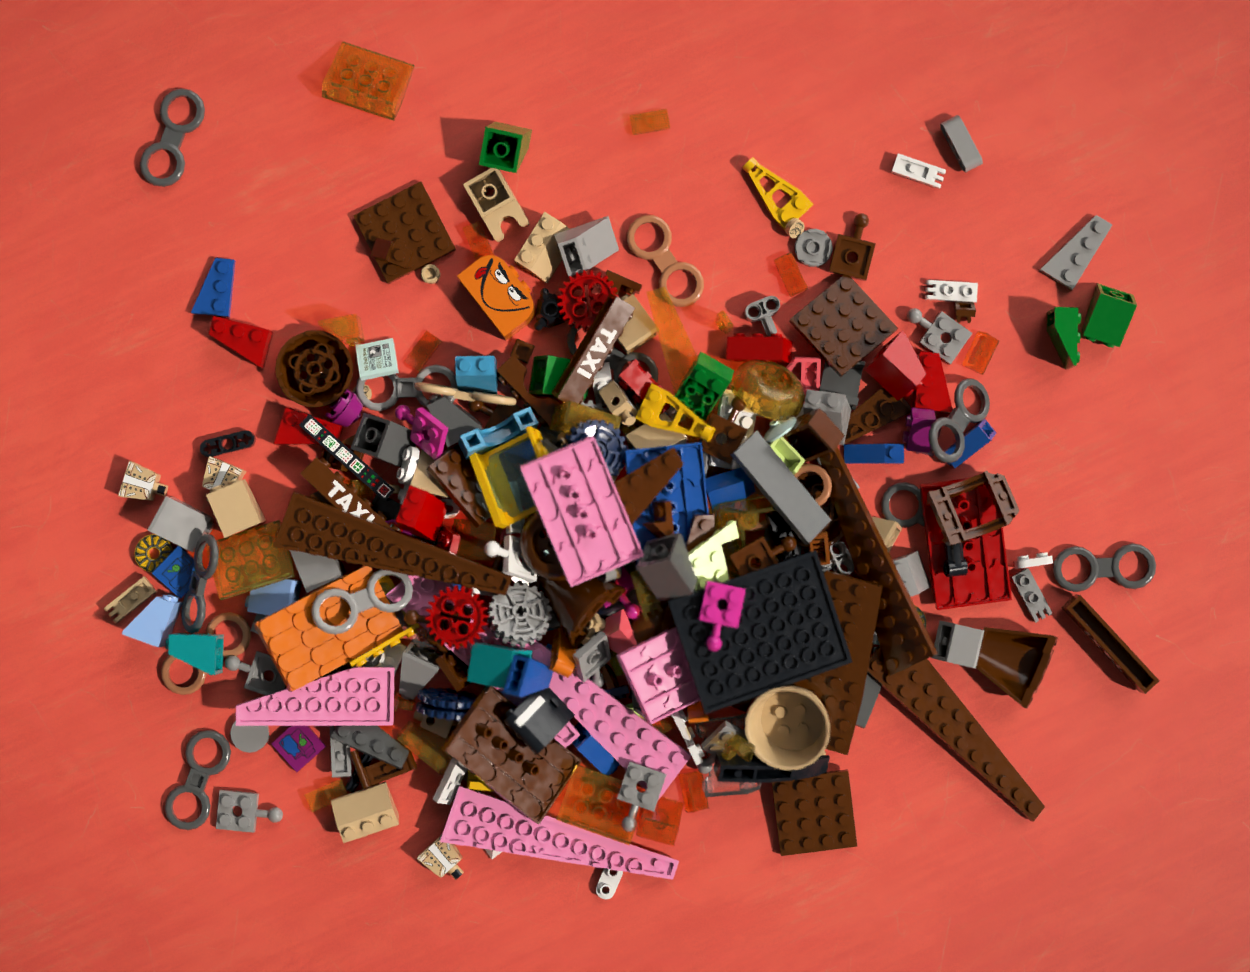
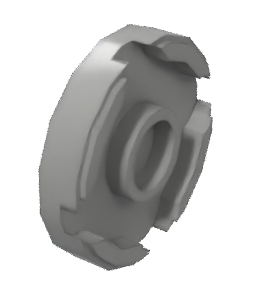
M819 229L804 231L799 235L794 245L797 259L808 267H819L825 264L833 251L831 239L824 231Z
M235 721L230 732L231 740L235 747L243 752H256L268 742L270 730L269 726H236Z

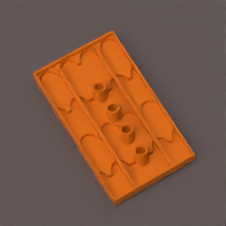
M362 566L253 624L289 692H293L404 631L394 612L380 611L375 607L358 613L357 621L345 633L336 635L325 633L314 623L311 609L314 600L319 594L334 588L345 590L349 594L366 589L368 580L373 574L371 567ZM377 581L374 587L376 597L381 602L390 604L380 583ZM339 597L326 599L321 604L319 610L322 620L331 626L344 624L349 619L351 613L348 603Z

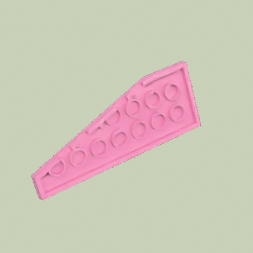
M352 667L315 679L293 692L284 689L236 705V726H393L394 667Z

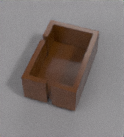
M818 408L808 414L797 417L796 424L789 432L783 435V438L790 445L795 437L797 438L792 447L805 459L804 463L834 452L845 435L828 418L826 413Z

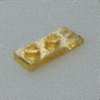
M638 570L630 572L644 620H649L648 612H650L652 618H655L654 610H657L659 616L663 615L660 601H658Z

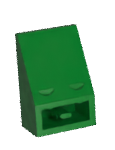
M1054 307L1047 311V333L1065 369H1070L1077 366V363L1080 361V352L1077 351V344L1080 343L1081 334L1078 332V324L1081 323V313H1078V308Z
M700 351L674 396L705 421L730 384L734 370Z

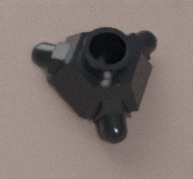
M547 288L541 289V297L538 299L535 314L537 322L534 328L537 331L542 330L543 327L550 328L564 323L563 317L565 316L559 313L563 308H558L557 303L562 302L558 300L557 295L549 293Z

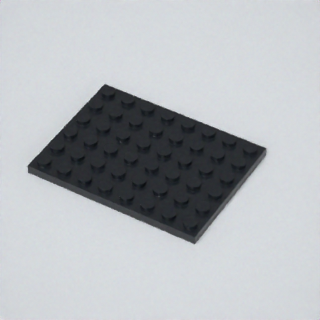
M816 550L720 583L746 590L738 628L721 626L719 638L722 645L718 651L713 652L706 647V640L712 636L714 623L698 620L704 588L693 592V594L667 601L704 714L759 696L769 690L784 687L852 663ZM724 599L718 600V609L724 610L727 607V602Z

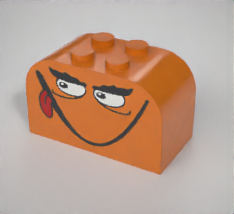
M494 255L483 256L457 275L460 282L506 341L532 321L535 314V306L529 294L531 290L524 280L519 281L518 277L520 276L512 265L508 267L501 258Z

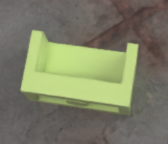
M783 436L768 443L789 470L796 474L805 462V459Z

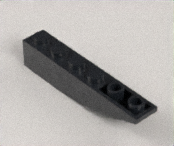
M716 752L713 769L718 782L765 783L791 781L827 773L830 757L829 755H821L813 764L807 765V767L802 769L780 770V768L777 769L767 765L755 753Z

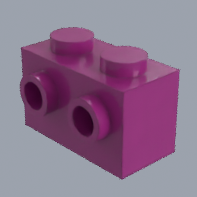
M911 408L910 415L906 416L905 424L907 431H903L902 442L905 443L906 451L929 453V430L932 423L936 421L934 410Z

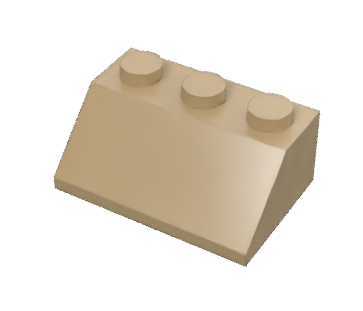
M544 212L514 259L515 264L548 283L562 261L554 235L569 230V228L561 221Z
M386 782L331 800L336 825L343 843L399 825V813Z

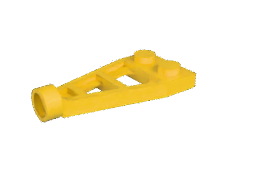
M754 157L742 167L748 173L772 218L784 231L791 219H799L814 205L801 190L760 165ZM764 176L769 177L775 182V186L769 192H766L760 184V179ZM776 190H783L791 196V200L783 208H778L772 199V195Z
M652 383L635 419L651 427L700 437L707 442L711 440L715 432L714 427L706 424L671 392ZM665 403H669L677 411L674 420L671 422L659 418ZM683 414L693 419L694 423L691 429L678 425Z

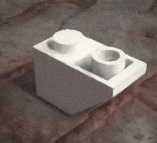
M609 362L604 363L602 369L595 375L593 382L596 405L600 402L602 407H607L598 391L612 381Z

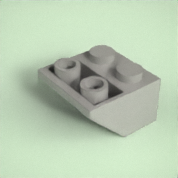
M940 621L934 644L938 654L931 658L976 668L984 630Z

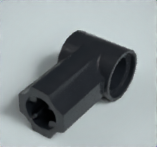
M962 542L951 546L944 543L946 560L943 563V571L945 576L967 575L968 565L963 556Z

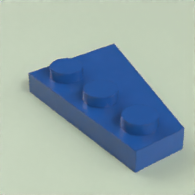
M214 259L193 306L192 314L230 317L235 260Z

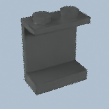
M825 361L819 391L846 395L851 409L855 410L858 405L859 398L857 397L865 361L857 363L841 378Z

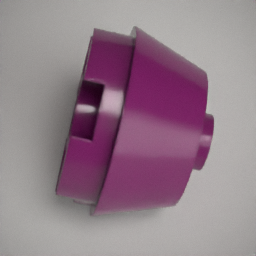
M346 389L345 394L329 406L332 409L331 412L325 414L330 419V422L344 427H348L352 422L355 423L361 416L360 412L363 408V404L354 391L351 392Z

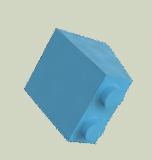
M455 356V376L459 391L498 394L497 359L495 356Z

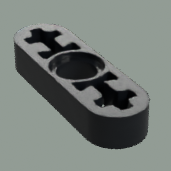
M245 430L208 439L201 443L200 452L205 457H215L251 448L256 442V437L252 432ZM245 434L248 437H251V440L248 441L249 444H246V442H240L238 443L240 447H237V440L235 439V436H237L238 440L244 439ZM229 438L233 441V446L231 449L226 450L223 447V441ZM207 444L210 446L219 445L221 452L216 448L212 449L211 454H209V452L205 451V448H207Z

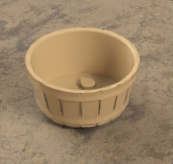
M784 686L765 692L751 705L745 722V733L752 751L755 752V755L760 760L766 762L767 765L777 769L780 768V770H798L813 764L824 753L830 736V722L824 705L815 694L799 686Z

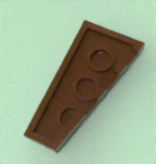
M882 387L850 414L844 444L910 413L912 407L903 397L897 401Z

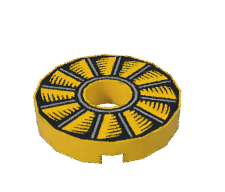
M152 534L145 536L138 542L134 554L138 565L145 571L152 572L174 549L170 541ZM152 548H156L159 551V556L156 559L150 556Z

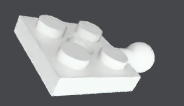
M512 535L504 536V549L500 548L499 544L495 541H489L485 544L484 551L488 556L494 557L499 555L504 557V574L531 583L537 581V574L528 567L521 554L520 538Z

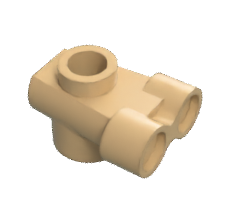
M598 613L583 628L588 635L581 644L585 645L594 633L603 632L605 629V620Z

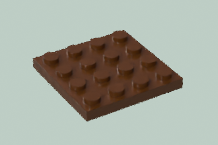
M421 181L353 215L371 252L376 238L390 240L394 244L413 250L407 269L375 258L388 284L456 250Z
M843 275L789 321L840 378L898 329L850 276Z
M459 444L428 466V472L476 528L491 518L471 460L465 459ZM504 453L500 454V459L509 482L517 481L521 473L513 463L507 460Z
M848 769L830 771L810 778L772 782L781 856L858 847Z

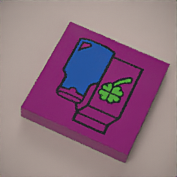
M291 726L272 743L274 748L296 772L301 770L326 747L309 726Z

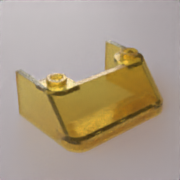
M765 496L721 503L713 510L714 532L725 527L728 521H736L739 538L721 544L729 578L739 576L729 555L746 546L744 530L753 529L757 526L759 513L776 510ZM754 563L750 564L751 567L754 569H757L760 566Z

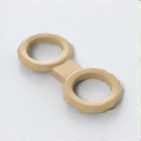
M417 382L414 385L416 390L454 396L453 398L478 400L510 406L516 404V399L509 396L484 392L471 393L459 391V389L423 382Z

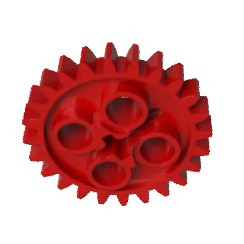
M583 270L582 276L576 272V278L574 279L569 276L570 283L563 282L566 288L559 289L563 294L557 296L558 300L562 301L557 303L558 308H563L559 313L560 315H565L563 317L564 322L570 320L568 323L570 327L575 324L577 331L580 327L583 328V332L590 328L598 315L594 311L595 307L603 306L610 293L620 298L619 295L615 294L618 291L617 287L611 288L614 285L613 281L607 282V275L601 278V272H598L596 276L593 270L590 271L589 275ZM585 285H588L592 317L588 316ZM595 287L602 288L599 294H593L592 290ZM575 290L583 291L579 297L573 296ZM583 308L585 312L583 315L578 316L575 314L576 310Z
M458 585L454 586L453 591L450 586L446 587L447 593L439 590L440 597L433 595L436 601H429L428 603L432 608L426 609V612L430 613V616L425 617L426 620H430L426 627H432L433 629L429 634H436L435 641L442 639L441 646L448 642L449 649L453 647V644H455L456 649H460L461 643L464 648H467L468 641L474 645L475 641L473 638L480 640L481 637L478 633H485L486 631L482 626L488 625L484 621V618L489 617V615L484 614L488 607L481 606L485 600L478 601L477 599L480 594L477 593L473 596V589L466 592V586H462L460 591ZM448 600L454 602L452 611L446 609L445 604ZM468 604L473 607L471 615H467L464 611L465 606ZM445 612L452 615L458 613V616L471 618L474 622L471 623L465 620H457L456 622L455 618L442 616L440 613ZM443 619H447L450 623L447 630L441 627ZM463 623L469 628L468 633L465 635L460 632V626Z

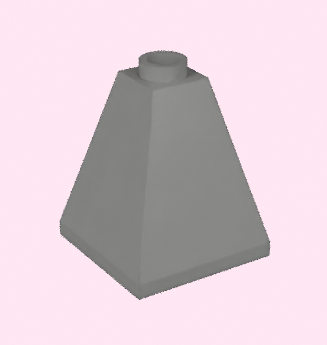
M411 641L402 654L399 693L402 698L412 700L417 696L419 690H422L439 670L440 667L435 660L442 656V654Z

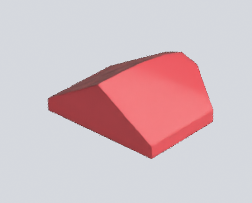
M794 357L785 367V379L794 394H806L807 389L820 390L821 357Z
M621 609L606 618L603 633L607 635L609 649L620 654L637 645L625 609Z

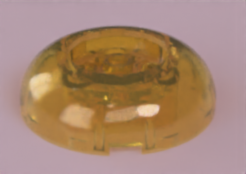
M766 360L747 361L734 371L730 382L732 393L736 399L740 398L746 403L745 407L762 417L773 420H788L789 417L798 416L803 408L805 394L801 382L793 372L776 362Z

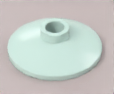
M788 417L782 420L776 418L769 424L770 428L763 437L767 443L773 442L785 435L796 424V418Z

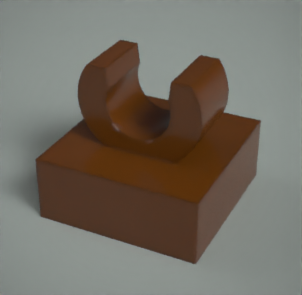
M955 301L954 311L957 322L960 323V318L965 316L967 317V323H970L971 317H975L976 314L974 302Z

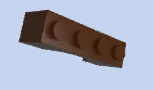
M513 355L497 369V379L503 386L507 384L512 389L510 393L517 400L520 398L525 403L523 404L525 409L531 407L532 411L538 416L536 418L543 427L547 426L550 429L559 421L560 417H563V412L566 409L554 396L537 398L526 390L524 378L527 368Z

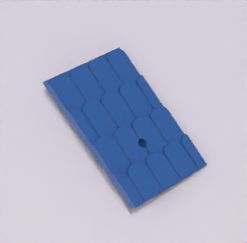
M702 442L625 450L626 475L669 449L675 448L684 465L653 501H671L674 534L680 533L686 544V536L693 515L709 514ZM653 501L631 525L642 551L646 541L657 539L643 525L645 522L654 521ZM639 559L635 560L636 567L639 562ZM636 568L637 579H643L642 575Z

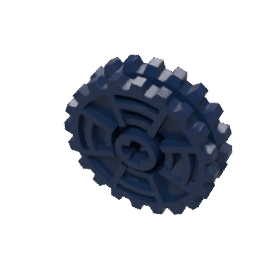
M586 420L584 423H577L578 427H572L570 429L571 434L565 436L567 441L565 444H562V448L593 435L611 478L612 475L618 476L619 468L623 469L625 466L622 462L625 460L624 451L627 450V446L623 444L625 437L619 435L621 431L618 428L614 429V424L606 423L604 420Z
M451 688L423 689L418 692L417 697L421 701L417 703L416 710L429 717L460 721L470 710L478 696L468 691L457 692Z

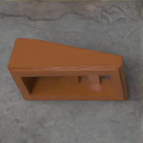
M820 532L808 544L809 552L817 551L821 565L830 564L827 532Z

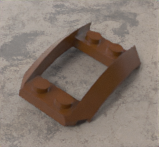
M984 471L964 481L927 492L926 505L931 506L944 537L941 541L949 546L1005 527L1010 524L1020 511L1005 476L998 473L992 474ZM986 485L1000 518L964 531L950 498Z

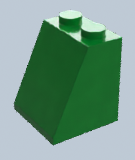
M493 122L486 126L479 165L517 173L529 149L532 129L500 122Z
M1097 283L1082 327L1083 336L1093 342L1096 340L1102 341L1108 347H1120L1137 308L1134 295Z
M550 355L534 356L529 393L545 397L554 396L551 393L571 359ZM588 389L584 394L583 401H585V398L588 395Z

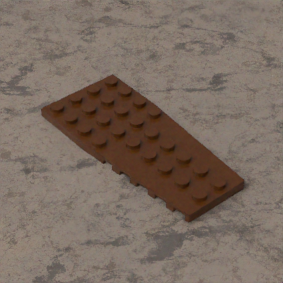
M826 570L824 576L852 663L787 686L805 688L820 699L830 722V736L826 749L848 755L863 700L883 586Z

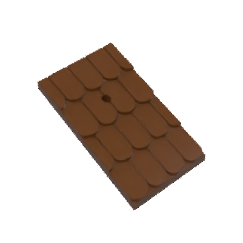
M486 685L441 749L526 817L539 825L582 760L554 738L543 750L535 755L503 721L506 718L504 714L511 707L514 709L516 707L491 686Z

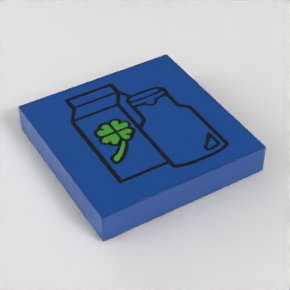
M177 546L152 571V574L181 599L189 590L192 573L195 571L194 558L185 549Z

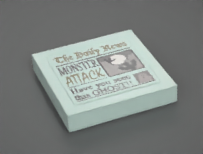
M393 338L355 346L361 381L399 373Z

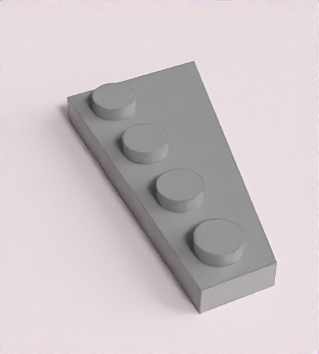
M1098 215L1094 216L1039 271L1068 289L1073 290L1111 229L1112 224Z

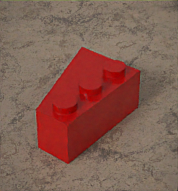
M734 333V337L727 336L726 359L731 362H768L774 364V362H785L789 364L792 361L793 342L782 337V334H771V337H764V334L753 333L752 337H745L743 333Z
M920 351L917 353V357L926 375L922 379L924 383L921 387L913 391L912 408L934 410L935 413L950 414L953 408L940 354Z
M285 408L274 444L321 445L299 426L308 415ZM314 417L340 440L343 426Z

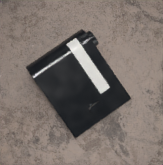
M546 688L530 694L517 708L511 707L504 714L506 718L503 721L537 755L575 714L568 709L550 688Z

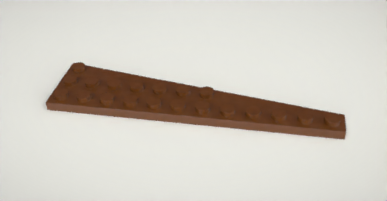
M837 447L834 452L821 456L819 459L822 468L826 470L831 478V496L858 579L883 586L875 632L886 667L891 676L938 653Z
M293 492L273 546L401 574L419 576L425 579L438 580L444 583L457 584L468 588H476L501 595H506L513 576L504 574L501 571L298 492Z
M879 645L870 656L867 673L1024 816L1034 822L1045 808L1044 804L930 661L925 659L890 676Z

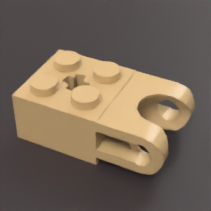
M490 168L463 184L497 242L502 241L504 238L501 223L505 218H515L522 227L529 225V220L499 169ZM488 188L495 190L492 197L486 196Z

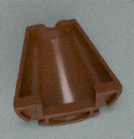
M597 576L572 587L568 580L552 581L542 577L538 579L545 598H548L553 613L569 643L575 649L588 635L583 628L607 601L614 605L626 591L624 587L611 581L603 583L597 579Z
M984 627L976 669L1022 707L1027 709L1033 700V694L1037 692L1054 652L1053 647L1056 646L1058 637Z

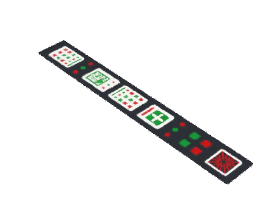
M309 414L301 422L300 427L384 501L395 491L394 488L312 415Z

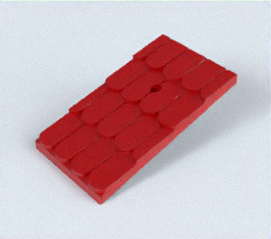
M966 478L920 484L930 574L932 577L935 608L937 610L1012 600L1003 527L962 542L963 556L968 565L967 575L946 577L944 574L943 563L946 560L945 545L941 541L944 537L931 506L926 505L927 492L964 481ZM986 485L950 498L964 531L1000 518Z

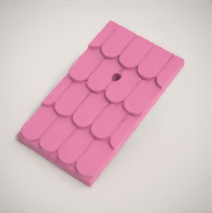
M593 435L520 466L571 587L644 556Z
M676 627L665 630L616 655L648 724H653L700 700Z

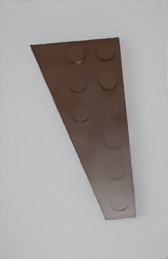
M674 447L614 482L631 525L684 465Z

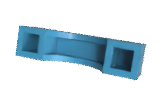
M531 407L512 414L508 419L496 426L482 430L477 428L460 435L458 444L465 459L468 460L470 459L469 456L474 453L483 454L527 433L526 427L528 426L537 429L539 423Z

